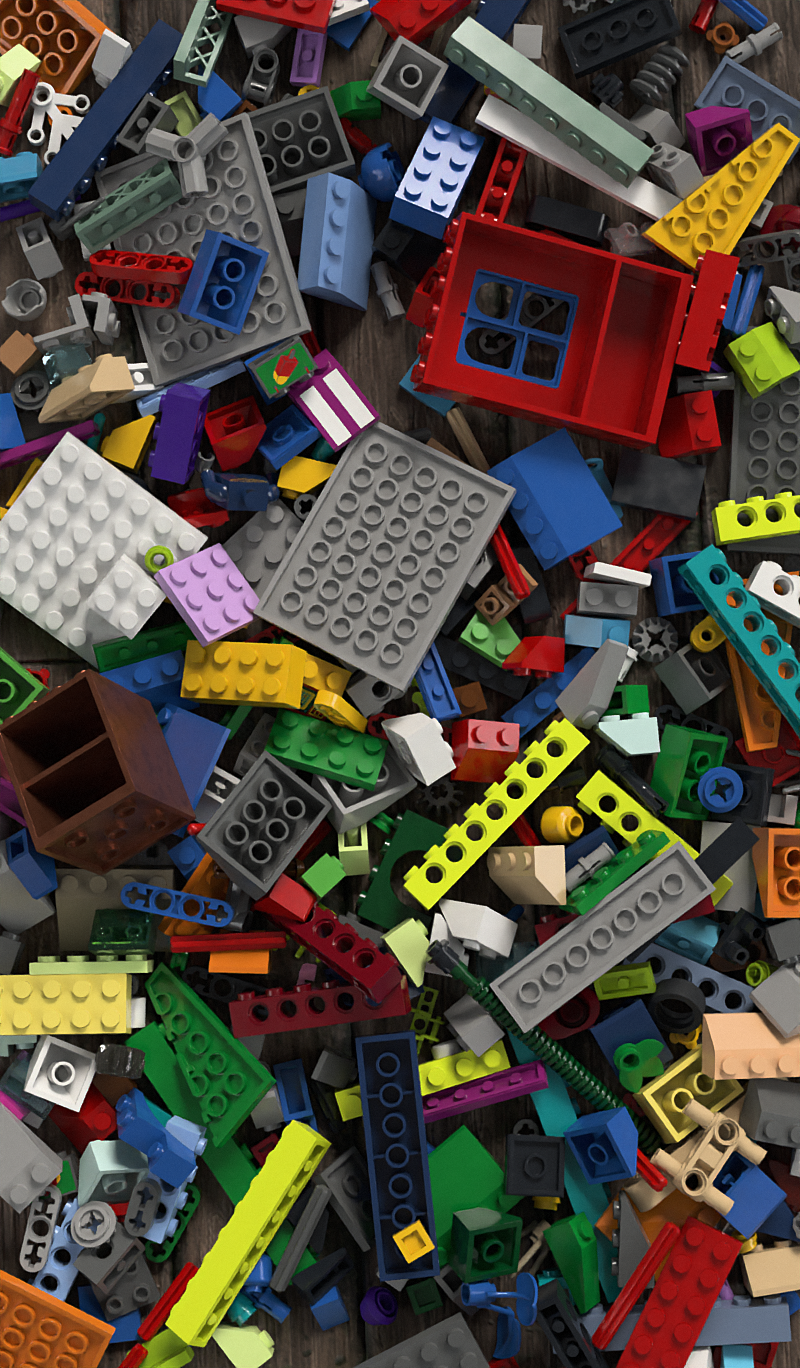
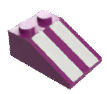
M324 349L313 358L318 366L313 371L314 375L302 383L297 381L290 385V390L287 394L294 405L319 430L329 446L337 452L381 419V417L339 362L327 349Z

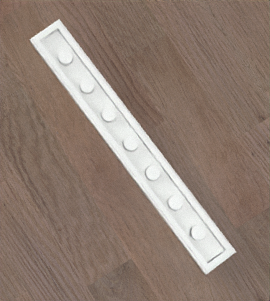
M490 94L475 120L476 123L655 221L661 219L682 201V199L640 176H637L627 189L574 149L568 147L559 138L546 131L530 117Z

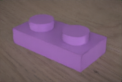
M298 28L290 76L292 86H320L327 32L321 34Z

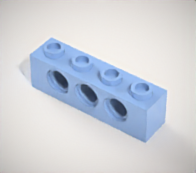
M174 1115L167 1122L165 1128L182 1144L194 1151L196 1160L197 1155L201 1156L206 1147L208 1139L204 1138L207 1128ZM196 1166L178 1189L149 1172L147 1178L154 1179L161 1186L162 1195L160 1202L166 1207V1213L157 1210L152 1228L142 1237L161 1244L168 1236H173L179 1221L175 1219L178 1209L182 1210L186 1203L188 1193L184 1191L187 1183H192L198 1166ZM148 1187L142 1191L145 1194L144 1204H146V1201L151 1196H154L149 1193L150 1188ZM140 1211V1214L133 1219L137 1221L136 1226L139 1228L146 1224L142 1222L143 1211Z
M78 1195L74 1200L69 1198L61 1215L65 1216L61 1227L58 1225L55 1227L53 1244L47 1263L39 1270L35 1280L30 1278L27 1282L65 1302L79 1274V1270L73 1263L77 1260L80 1251L85 1248L73 1239L70 1229L72 1218L80 1208ZM94 1217L93 1225L88 1227V1229H91L96 1234L97 1226L101 1225V1223ZM59 1249H65L70 1253L71 1260L69 1262H63L58 1258L57 1251ZM44 1277H54L58 1283L57 1288H48L44 1283Z

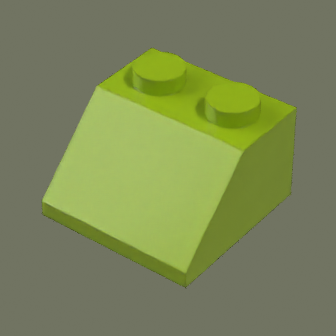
M772 322L752 329L728 344L723 351V354L753 400L800 371L799 363Z

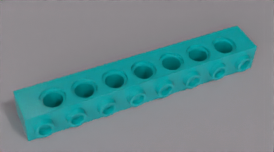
M711 544L677 570L800 737V702L795 696L796 689L800 690V663L795 658V652L778 635L775 623L767 619L762 613L759 601L746 591L743 586L744 582L739 574L730 569L726 563L727 559L724 553ZM710 572L717 575L719 579L718 585L711 582L709 578ZM727 595L735 600V608L727 604ZM744 619L752 623V632L744 627ZM762 642L768 645L770 649L769 656L762 652ZM779 666H782L786 670V679H783L779 675Z

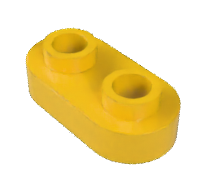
M711 615L701 621L690 633V642L693 648L703 653L712 651L727 639ZM702 632L710 634V641L703 640Z

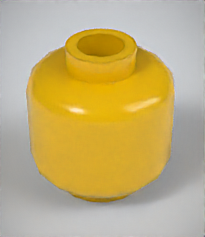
M552 806L543 813L540 828L542 835L550 843H573L581 835L584 822L575 808L570 806Z

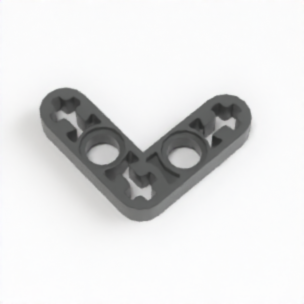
M800 229L740 238L730 253L731 256L740 258L739 255H734L733 253L738 247H740L741 251H747L753 247V252L746 253L739 260L738 267L783 260L789 290L800 293V286L796 287V285H800V278L796 277L793 273L794 265L800 264V246L798 250H795V247L792 245L785 246L782 250L783 253H781V245L788 244L793 237H795L797 242H800ZM761 242H771L775 247L774 254H763L760 250Z

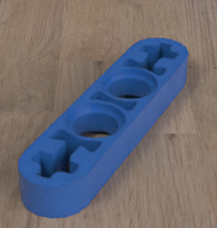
M130 882L121 891L122 903L131 909L214 927H225L234 919L233 906L223 900L139 882ZM135 887H138V893L149 895V889H152L153 892L149 898L150 907H145L147 901L141 899L136 900L135 904H133L132 898L128 897V892L134 891ZM161 893H166L171 898V905L166 910L159 909L155 903L156 897ZM190 899L196 900L200 905V910L195 916H189L184 911V905ZM205 902H210L208 908L218 910L220 905L224 906V911L228 913V917L222 918L220 923L217 922V916L206 914L207 920H203L202 917L206 911Z

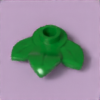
M645 1039L636 1045L626 1043L617 1048L613 1061L620 1070L619 1081L627 1090L638 1093L642 1086V1077L664 1074L662 1062L657 1056L664 1048V1045L655 1039Z

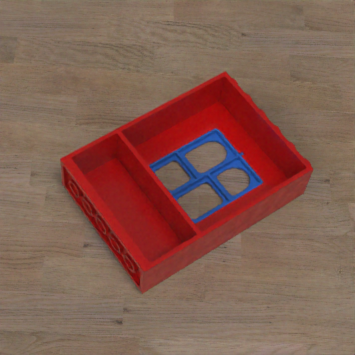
M463 211L456 219H452L451 224L446 226L443 236V242L447 243L444 253H440L437 261L436 270H439L440 274L438 280L433 282L430 291V298L434 299L431 309H427L424 317L423 326H427L424 337H420L417 347V354H421L418 365L413 366L410 381L414 382L413 391L558 429L565 427L569 432L638 450L656 444L694 276ZM496 282L510 286L513 289L508 316L505 320L489 317L477 308L475 295L482 284ZM526 292H533L566 301L569 304V313L562 335L529 328L519 323V316ZM476 328H487L513 335L516 338V344L510 367L502 369L471 359L465 350L467 334ZM529 341H536L558 348L559 356L552 380L547 381L525 375L522 372V365Z

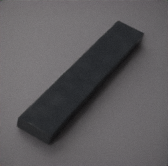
M738 817L694 861L710 882L714 884L760 839ZM670 925L628 955L626 959L632 963Z

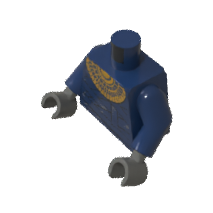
M198 452L194 468L201 472L200 477L204 492L211 502L227 510L267 511V505L278 500L280 488L277 487L280 468L276 470L266 458L263 468L266 476L214 473L211 470L215 458L213 453L208 452L205 459Z

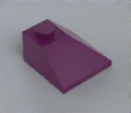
M709 106L685 114L688 140L696 164L703 177L714 175L753 143L750 112L748 109Z

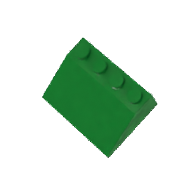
M462 1125L428 1155L440 1269L449 1262L453 1212L481 1207L506 1213L525 1197L504 1195L503 1167L465 1125Z

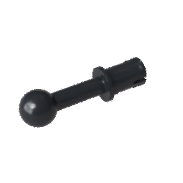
M582 766L561 772L541 794L556 789L562 794L563 790L586 784L587 779ZM512 785L506 790L508 796L512 799H519L522 795V790L518 785Z

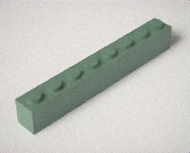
M468 16L451 35L443 53L444 56L464 69L476 80L486 85L498 96L519 109L523 114L537 122L546 131L559 138L568 147L581 154L593 165L603 170L615 181L628 189L643 170L654 150Z

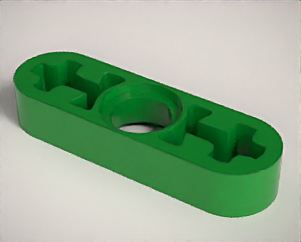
M188 1182L184 1192H187L188 1189L192 1190V1197L195 1198V1201L189 1200L186 1204L184 1211H189L188 1215L178 1209L176 1215L181 1219V1227L175 1230L172 1236L174 1237L173 1241L169 1237L163 1245L166 1252L161 1251L158 1255L153 1253L154 1246L151 1243L157 1244V1242L148 1239L145 1245V1254L149 1260L163 1262L172 1252L201 1200V1190L195 1183Z

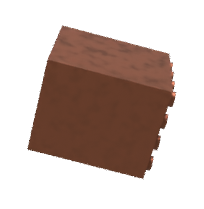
M91 669L77 673L67 683L53 688L48 695L28 704L26 709L15 716L6 718L0 724V750L35 849L39 853L102 876L196 819L151 702Z

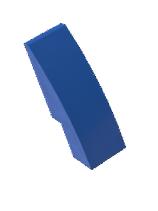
M302 1059L273 1065L286 1125L288 1126L292 1120L307 1124L320 1134Z

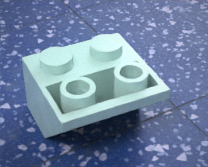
M649 713L631 714L628 716V720H620V715L604 716L600 718V722L593 725L594 732L608 744H612L624 757L653 755L660 752L657 717L649 718Z

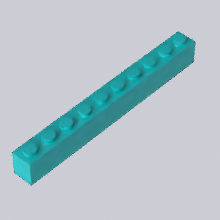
M507 1030L519 1065L540 1060L539 1056L535 1055L528 1046H525L522 1041L517 1039V1036H514L511 1031ZM544 1063L549 1088L532 1092L530 1095L545 1135L565 1137L563 1133L578 1120L576 1115L581 1114L576 1098H569L566 1088L571 1085ZM565 1138L564 1186L574 1213L577 1214L584 1211L592 1225L593 1232L597 1238L599 1280L608 1303H611L617 1299L624 1288L618 1287L616 1276H611V1257H617V1248H613L612 1242L594 1225L609 1206L607 1198L612 1197L607 1182L588 1184Z

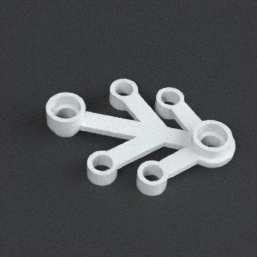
M39 82L30 101V105L34 108L32 126L27 133V137L34 146H40L45 142V134L42 128L45 113L47 112L53 120L48 151L44 155V161L48 166L50 163L48 161L49 156L56 155L60 150L62 134L68 140L74 132L73 128H77L84 119V117L62 114L56 105L74 107L76 112L85 114L90 110L91 104L89 98L85 95L71 96L55 93L51 85ZM46 94L48 97L46 101L40 102L38 96ZM84 100L87 102V105L84 108H79L77 103ZM35 132H39L41 134V138L39 140H33L31 138L32 134Z

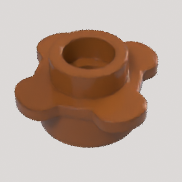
M726 21L721 22L714 30H708L706 33L707 41L713 44L715 53L719 55L724 54L727 48L737 46L739 43L738 35H735L733 27ZM720 36H724L725 40H721Z

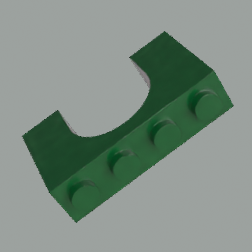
M407 809L405 814L398 813L392 826L393 829L397 830L393 840L386 839L380 852L384 859L380 867L374 864L367 879L372 884L368 892H361L355 904L356 907L360 908L358 915L389 930L408 917L413 918L415 922L419 919L428 929L432 917L404 904L395 896L390 884V873L396 860L403 854L413 850L429 851L435 844L440 848L447 841L443 835L449 830ZM456 846L447 848V859L451 862L460 861L462 856L461 850Z

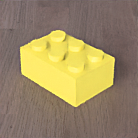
M698 1044L694 1049L664 1070L663 1075L656 1076L643 1086L638 1093H634L632 1096L665 1143L669 1144L678 1143L699 1126V1124L682 1113L690 1099L693 1098L714 1113L742 1093L744 1089L736 1079L714 1080L702 1073V1044Z

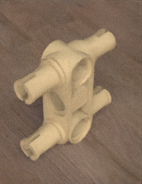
M692 1098L686 1104L682 1113L703 1127V1133L685 1161L681 1163L660 1148L653 1154L650 1163L669 1176L672 1185L678 1188L681 1193L688 1195L696 1202L704 1201L725 1216L732 1208L734 1201L713 1186V1181L734 1151H737L755 1165H759L767 1151L746 1137V1132L735 1120L727 1118L720 1112H711ZM723 1123L727 1124L730 1128V1136L726 1140H722L718 1134V1129ZM691 1173L695 1174L698 1179V1185L694 1190H689L685 1184L686 1177Z

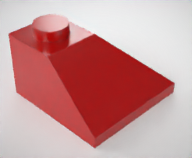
M253 395L207 413L204 423L222 471L237 468L241 464L248 462L267 429Z
M92 1081L79 1112L58 1104L47 1112V1115L82 1155L89 1142L103 1141L118 1128L116 1105L112 1107Z

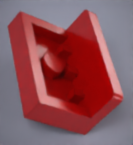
M204 488L167 496L169 508L196 529L207 525L210 528L219 527L225 521H229V510L211 502L206 497Z

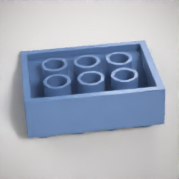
M329 172L308 179L297 283L299 291L366 311L377 200L352 180Z

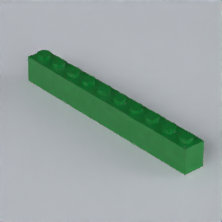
M155 1020L124 1043L172 1114L207 1128L204 1138L208 1139L201 1156L236 1207L243 1200L250 1188L251 1181L259 1174L262 1167L258 1169L252 1161L254 1154L246 1143L241 1145L235 1136L238 1133L237 1130L222 1148H215L212 1141L214 1136L209 1125L205 1124L201 1116L203 1111L197 1097L192 1095L175 1056L177 1054L176 1049L167 1038L165 1033L167 1030L164 1022L159 1024ZM287 1216L265 1249L276 1267L296 1228ZM309 1243L291 1278L320 1261L318 1256L321 1253L317 1254Z

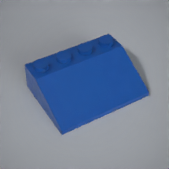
M565 427L486 471L489 476L516 489V494L508 509L544 571L553 569L623 526Z
M166 702L165 707L160 710L157 720L192 808L195 811L231 730ZM189 823L173 832V834L183 838Z

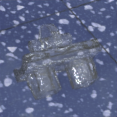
M631 222L623 223L619 228H608L603 234L612 243L610 252L628 258L636 255H652L657 250L654 243L641 234L650 228L653 223L643 222L640 227H636Z

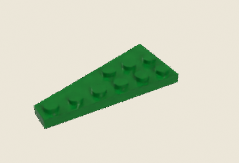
M161 962L144 985L157 1014L161 1015L167 1030L165 1033L168 1040L173 1042L177 1052L175 1056L191 1093L197 1097L203 1111L201 1116L205 1124H208L211 1129L215 1148H222L277 1081L237 1038H234V1034L175 970L170 968L168 963Z

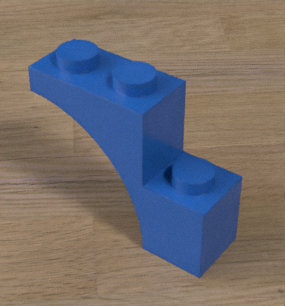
M133 1087L127 1095L124 1094L120 1097L115 1107L118 1136L124 1142L147 1155L149 1171L178 1189L196 1168L194 1151L177 1140L157 1120L149 1109L143 1093Z

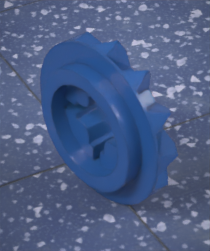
M722 766L708 769L704 775L700 776V782L696 788L699 796L698 800L706 809L715 813H724L732 810L738 805L743 795V784L739 775L732 769ZM715 781L721 785L727 784L726 788L723 789L724 799L718 794H711L716 789Z

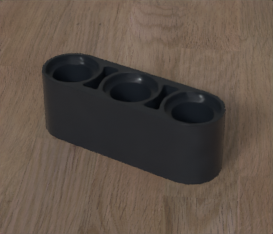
M533 195L524 225L535 231L549 230L577 243L601 247L610 218L594 210L545 196Z
M527 540L509 544L518 564H521L538 584L530 595L518 605L524 625L552 618L550 604L532 548Z

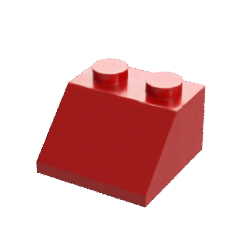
M712 390L683 394L665 400L657 435L660 457L676 459L717 452L722 446Z
M466 719L452 723V750L454 752L452 760L456 768L451 771V780L490 784L496 781L498 784H502L507 778L504 772L515 762L519 754L520 724Z

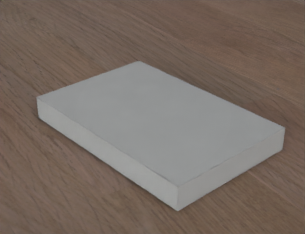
M703 821L700 854L731 823ZM747 825L752 831L753 828H761V826ZM751 847L724 873L733 882V885L714 906L715 910L738 912L742 907L749 913L755 912L757 878Z

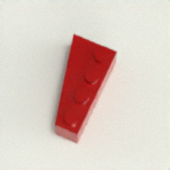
M707 249L705 255L699 254L695 271L700 272L697 284L692 283L689 300L692 303L690 311L685 313L682 326L684 333L682 340H679L675 364L709 372L738 268L739 257Z

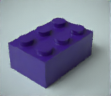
M177 382L171 389L167 390L166 395L162 394L158 409L162 412L161 423H156L153 439L157 440L156 450L151 451L148 461V467H152L151 477L185 484L195 473L194 463L200 449L211 390Z

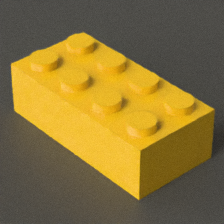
M188 640L180 697L196 703L300 709L307 651L290 644L215 641L202 647L198 640Z

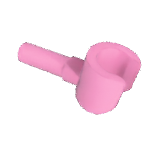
M303 964L299 972L297 985L305 984V980L314 981L317 965Z

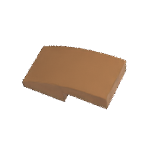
M518 564L531 593L538 584L524 567ZM505 575L498 584L491 585L474 605L493 626L509 614L525 598L522 600L516 599Z

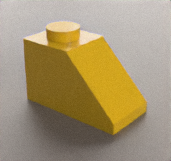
M148 415L114 429L110 437L106 436L103 440L100 450L103 452L102 457L111 464L137 474L154 435V429L158 422L156 417Z
M295 456L281 467L277 487L280 488V492H283L282 496L296 500L301 495H311L326 485L337 465Z

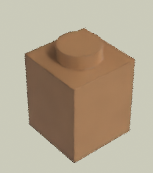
M17 330L0 347V363L17 378L27 372L42 356L34 344L33 337L29 333L23 336Z

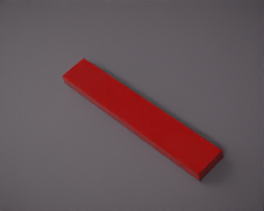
M658 514L609 565L643 572L649 565V561L654 560L691 521ZM594 580V581L592 582V583L610 584V583H606V582H602V581H598V580ZM577 598L559 616L563 621L565 614L578 615L576 614Z

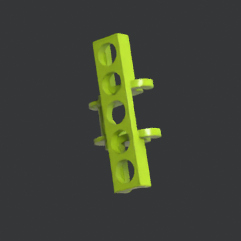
M423 986L425 992L421 994L417 1008L411 1007V1012H415L410 1030H415L416 1033L420 1034H416V1039L419 1040L416 1043L418 1055L424 1038L429 1039L431 1044L434 1041L439 1042L436 1035L440 1024H445V1022L441 1021V1017L437 1016L436 1019L431 1017L439 990ZM426 991H431L434 994L431 1002L424 1000ZM427 1005L429 1007L428 1012L420 1010L421 1006ZM417 1019L425 1021V1027L421 1030L416 1029L414 1026V1022ZM429 1021L434 1022L431 1034H425Z

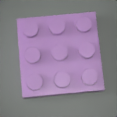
M220 543L167 566L153 576L202 647L261 619L253 613L260 601Z

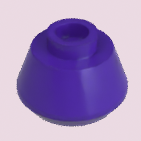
M381 1286L371 1287L361 1301V1316L367 1323L373 1326L393 1323L398 1312V1304L394 1295L388 1289Z

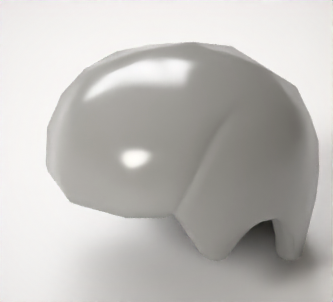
M30 278L19 279L6 288V297L1 303L6 313L20 321H33L43 313L47 303V293L39 282Z

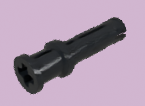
M612 744L604 746L596 754L594 763L599 767L602 766L610 774L613 782H621L655 817L660 816L661 813L663 814L667 810L669 803L633 771L632 763L629 760H624L615 752L616 748Z

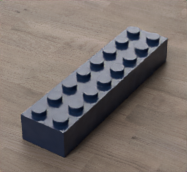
M415 1030L356 1036L355 1042L380 1282L439 1276L440 1262ZM420 1220L435 1248L408 1264L393 1235Z

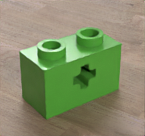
M326 853L299 878L297 883L316 895V901L318 902L346 873L343 871V864L335 856L330 857Z

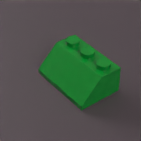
M666 724L650 787L669 803L663 815L673 818L707 821L710 810L706 809L698 800L699 796L696 788L699 785L700 776L704 775L708 769L722 765L729 738L684 726Z

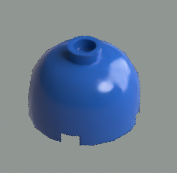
M384 143L371 149L364 156L361 163V174L358 175L360 187L364 191L367 190L374 199L382 202H392L394 200L395 194L406 174L397 151L391 153L388 149L392 146L391 143Z

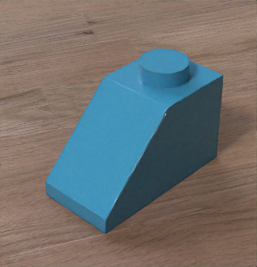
M565 614L563 638H565V644L600 648L607 639L628 646L630 621L617 617Z

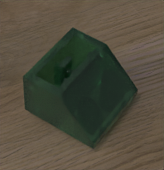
M106 908L96 910L88 944L89 951L96 956L154 954L157 940L155 914L136 909Z

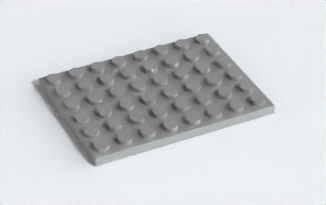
M245 112L222 121V124L229 133L206 154L204 167L209 193L200 198L186 199L182 197L113 241L117 251L186 257L192 260L194 266L206 229L220 232L269 253L240 335L177 312L187 283L172 284L180 292L179 304L173 309L165 310L131 305L155 387L168 385L271 347L296 334L300 336L312 331L250 117ZM192 147L186 151L185 158L192 154ZM146 152L103 169L101 172H96L94 177L100 197L107 196L165 158ZM169 160L175 176L180 181L177 162ZM144 285L137 286L134 291L135 298L141 300L146 294ZM154 291L155 297L164 300L171 296L169 292L158 293Z
M377 421L350 441L253 613L259 618L405 693L513 500L516 489Z

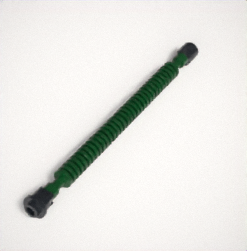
M446 939L440 942L435 940L430 944L425 952L428 955L426 962L434 964L446 975L450 974L455 980L460 979L469 987L467 994L476 1002L478 1001V1004L487 1012L489 1011L490 1015L495 1016L498 1022L500 1021L503 1026H506L508 1031L517 1036V1039L522 1041L525 1046H528L535 1055L539 1056L559 1076L561 1075L562 1079L566 1080L569 1085H572L597 1110L601 1112L625 1106L638 1131V1146L644 1152L650 1153L653 1151L655 1153L658 1148L666 1149L660 1143L662 1137L648 1123H645L638 1114L634 1113L610 1089H607L576 1059L574 1060L573 1056L569 1055L566 1050H563L538 1025L524 1033L489 986L491 983L486 981L483 976L476 979L468 972V967L459 959L460 956L448 946L449 942ZM693 1174L685 1181V1184L689 1186L697 1176Z

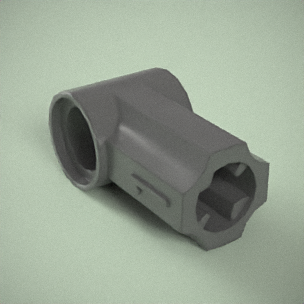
M231 879L229 880L225 901L233 906L234 919L229 925L218 928L234 933L248 932L253 921V912L250 910L253 898ZM222 905L217 912V922L220 923L222 918L228 917V913L224 911V906Z

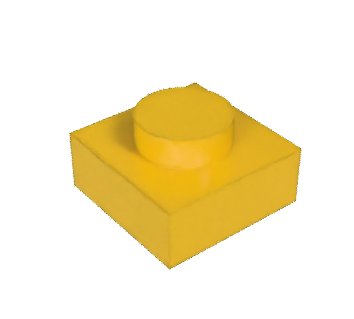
M420 1220L393 1235L408 1264L435 1248Z

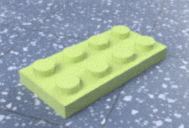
M147 954L126 955V960H118V955L96 956V961H89V955L67 956V961H60V956H39L38 962L29 963V975L149 973L154 971V960H147Z

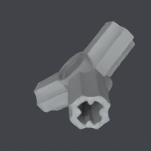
M209 113L187 136L181 137L153 128L148 133L145 141L146 152L177 162L182 196L186 199L200 198L209 193L204 167L206 154L229 132L214 114ZM192 147V154L185 158L186 151Z

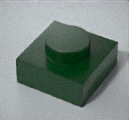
M433 1276L406 1285L416 1315L443 1306V1301Z

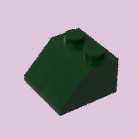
M481 1207L453 1212L449 1266L465 1284L517 1273L523 1220L517 1216Z

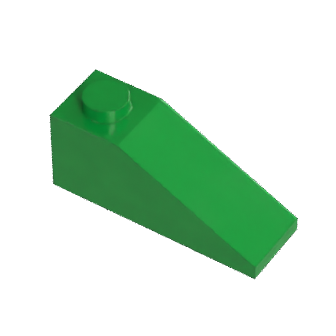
M583 1211L558 1220L542 1231L581 1314L586 1313L600 1302L597 1238L591 1223Z

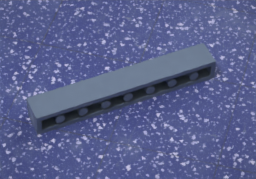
M780 1294L765 1295L763 1298L753 1299L748 1295H738L733 1297V1300H721L718 1297L695 1346L792 1341L789 1305L786 1297H781ZM647 1301L643 1305H634L606 1349H599V1351L625 1349ZM597 1303L583 1314L580 1313L578 1308H575L591 1337L611 1306L603 1307L602 1304Z

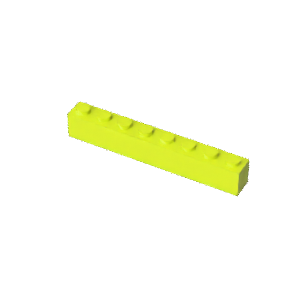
M292 1120L283 1130L278 1144L268 1154L266 1163L259 1174L251 1181L248 1192L243 1200L236 1205L233 1216L220 1231L218 1240L211 1251L203 1258L201 1267L188 1282L183 1296L171 1309L170 1316L165 1324L188 1345L206 1346L330 1147L331 1143L307 1124Z

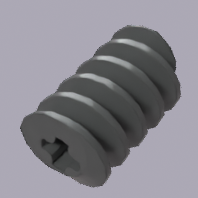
M668 43L661 45L657 53L651 56L650 62H647L643 70L637 73V79H633L630 82L631 92L644 104L652 106V99L661 102L662 96L658 91L668 93L669 87L666 82L675 85L676 79L672 74L682 76L683 70L680 65L684 68H689V60L677 47Z

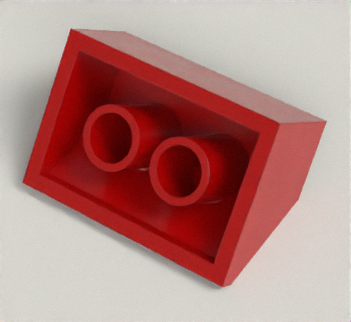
M381 0L370 9V12L394 41L401 35L415 45H418L470 4L472 0Z

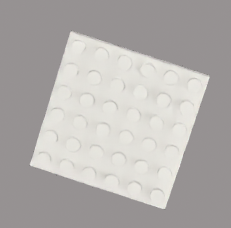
M67 432L0 521V598L98 669L92 645L126 635L85 603L121 556L125 554L154 576L155 574L150 572L145 565V555L151 547L162 545L169 548L174 556V563L196 554L208 537L71 433ZM158 554L154 557V561L157 564H163L165 558Z

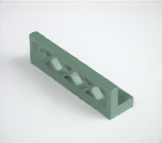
M217 0L197 1L173 59L174 79L207 87L235 16L234 13L225 11L218 14L214 8ZM218 23L221 31L210 34L206 27ZM210 44L213 51L201 55L198 47ZM200 64L204 69L203 76L189 73L190 68Z
M163 159L105 196L103 203L74 223L76 235L91 254H94L183 197L181 183L175 176L169 160Z

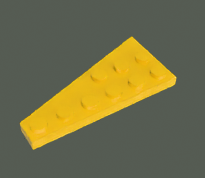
M780 123L773 125L641 235L699 276L700 272L695 271L699 254L705 255L707 249L730 255L799 143L800 138Z

